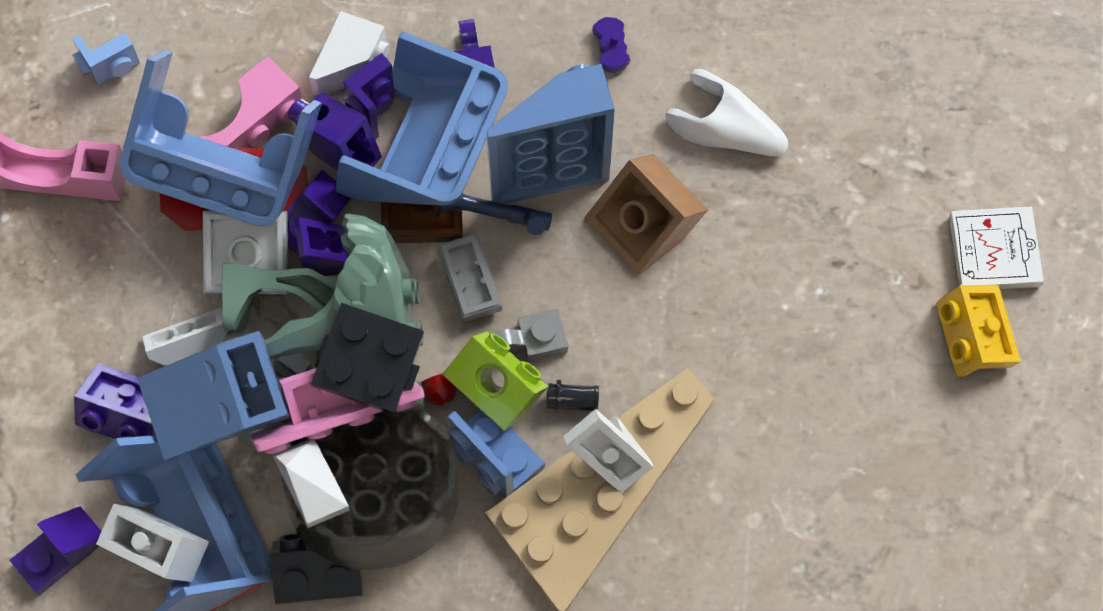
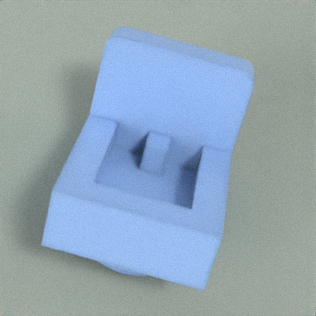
M126 33L89 51L80 35L72 38L78 52L72 55L77 66L84 76L91 73L98 86L114 77L124 76L140 63L134 46Z

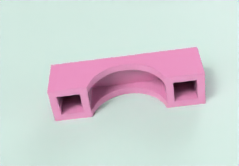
M268 56L237 80L242 101L240 110L232 123L218 133L200 136V138L233 149L257 148L269 138L270 133L280 124L291 121L288 118V111L297 99H302L300 88Z
M0 133V188L121 201L126 181L120 170L122 149L119 144L78 140V143L69 149L45 150L17 143Z

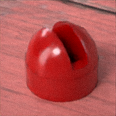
M443 373L422 381L424 395L434 405L443 406L445 402L450 403L456 395V386Z

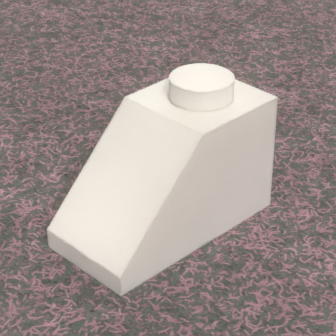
M341 11L309 76L313 95L316 96L320 93L329 95L344 89V80L382 53L388 58L390 44L387 43L385 26Z

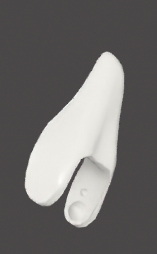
M694 69L690 78L696 86L722 97L714 112L702 119L676 108H669L665 113L667 123L672 130L684 140L694 144L741 150L765 156H781L788 149L787 137L762 110L736 87L703 69Z

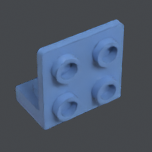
M482 410L478 411L467 422L455 411L447 417L449 426L447 435L452 442L449 448L464 465L471 462L481 473L478 475L479 481L492 495L495 496L499 492L506 498L545 468V463L512 428L504 431Z

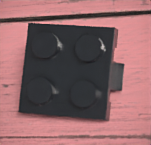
M341 303L330 334H325L317 358L320 361L311 386L395 415L403 390L412 391L420 366L414 364V359L423 339L424 331Z

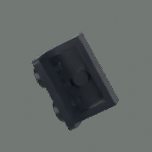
M334 529L324 532L322 537L305 538L304 534L292 533L281 536L279 541H274L270 551L275 604L362 596L363 585L359 556V534H349L348 530Z

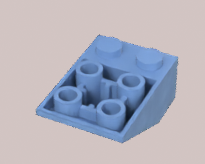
M260 331L215 345L137 378L164 461L290 418Z

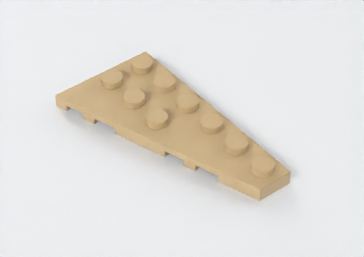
M689 367L618 417L654 466L623 493L619 492L571 450L485 512V517L556 611H567L570 608L575 597L583 586L587 584L599 563L618 540L656 482L663 476L680 448L687 442L713 405L714 398Z

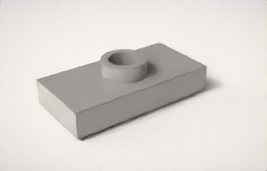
M477 233L438 245V251L463 323L503 311L502 303Z

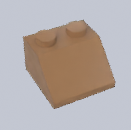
M654 154L630 159L584 218L637 274H641L684 240L708 209Z

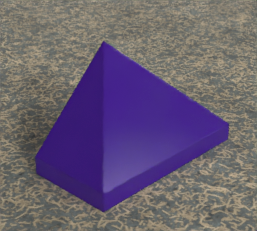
M301 217L295 219L294 225L302 267L311 268L324 276L339 274L346 259L349 257L341 242V237L345 233L343 226Z

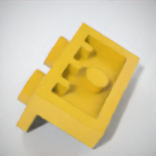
M960 285L937 300L936 306L957 377H966L977 369L1012 368L1021 362L999 285Z

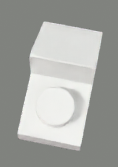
M597 409L563 436L566 445L621 493L654 467L651 460L620 419L614 416L608 420Z

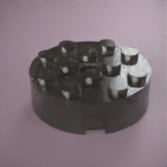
M416 401L412 408L396 412L395 415L382 411L373 414L374 419L368 423L358 426H350L349 423L332 428L333 432L330 435L315 439L349 506V511L308 528L282 476L291 523L301 540L319 556L348 568L364 570L390 568L404 564L422 555L433 547L447 531L456 513L459 499L456 448L445 425L442 422L439 423L424 411V406ZM306 436L290 443L291 446H294L308 439Z

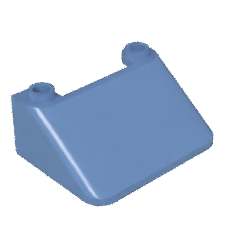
M401 32L398 37L394 66L392 68L394 93L403 101H411L410 107L381 169L343 155L338 163L335 192L358 201L450 205L457 202L464 192L486 142L487 129L493 125L507 94L508 81L505 75L496 68L411 34Z

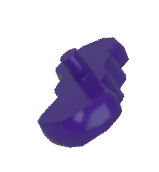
M604 17L598 20L593 25L592 32L600 39L599 50L602 55L598 60V64H602L604 71L616 73L624 70L631 60L627 54V45L624 43V23L612 17Z

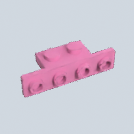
M315 368L279 380L291 421L252 433L250 438L257 452L265 450L266 454L278 453L288 449L291 446V441L306 436L308 440L320 439L330 435L333 432L332 428L349 423L350 426L368 423L374 419L373 414L382 412V410L312 387L311 382L317 369ZM414 382L412 391L403 390L396 412L412 408L415 405V400L425 397L423 388L418 383Z

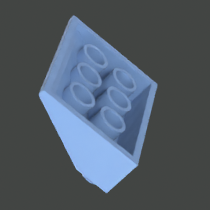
M586 64L576 65L567 70V72L559 73L487 129L491 201L509 204L609 180L615 108L602 64L593 66Z

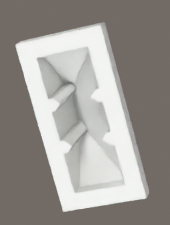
M220 307L142 337L148 359L167 366L221 344L228 331H224L222 309Z
M306 440L284 451L273 454L274 460L308 528L349 511V506L315 440Z

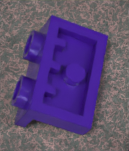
M382 53L343 81L346 97L343 99L344 104L366 116L375 139L379 137L377 116L384 113L392 105L393 99H395L392 64Z
M97 363L74 396L75 424L89 432L99 433L114 439L156 435L137 380L138 377Z

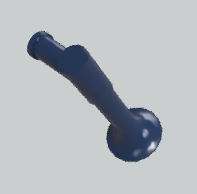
M462 194L460 199L453 204L437 205L436 212L437 218L449 210H463L500 218L511 223L526 226L527 230L533 235H539L544 230L548 231L552 221V213L513 204L511 206Z

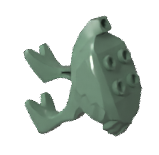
M345 214L342 221L345 233L341 237V242L349 257L346 259L338 277H327L311 268L278 271L259 269L248 265L222 264L224 331H245L255 295L263 289L297 294L318 311V313L310 318L290 320L271 338L264 341L271 361L293 354L319 351L325 334H330L341 303L423 330L422 322L414 320L413 304H420L419 283L417 279L411 278V273L396 242L384 225H380L366 216ZM415 381L422 387V382ZM423 398L415 400V405L407 410L423 408Z

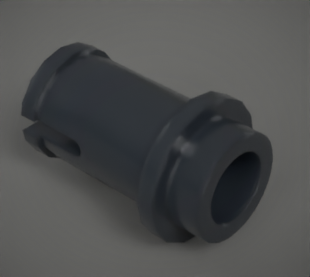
M556 380V384L548 383L546 408L554 409L555 413H559L560 409L592 412L595 409L598 410V385L562 384L561 380Z

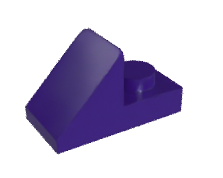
M323 169L286 210L288 211V247L298 256L299 250L294 220L301 217L332 223L351 199L335 192L336 181Z
M81 506L40 521L37 525L43 533L9 560L39 596L99 547L96 543L102 531Z

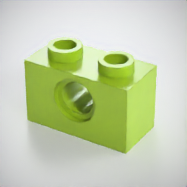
M485 331L472 336L443 372V375L505 431L520 422L548 386L540 380L542 376L533 365L526 361H519L509 352L510 346L502 337ZM493 367L502 372L504 376L503 387L498 386L493 381Z

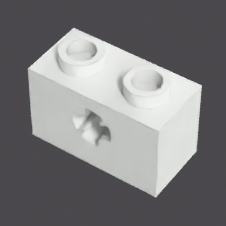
M113 504L96 545L165 579L192 582L209 541L142 509Z

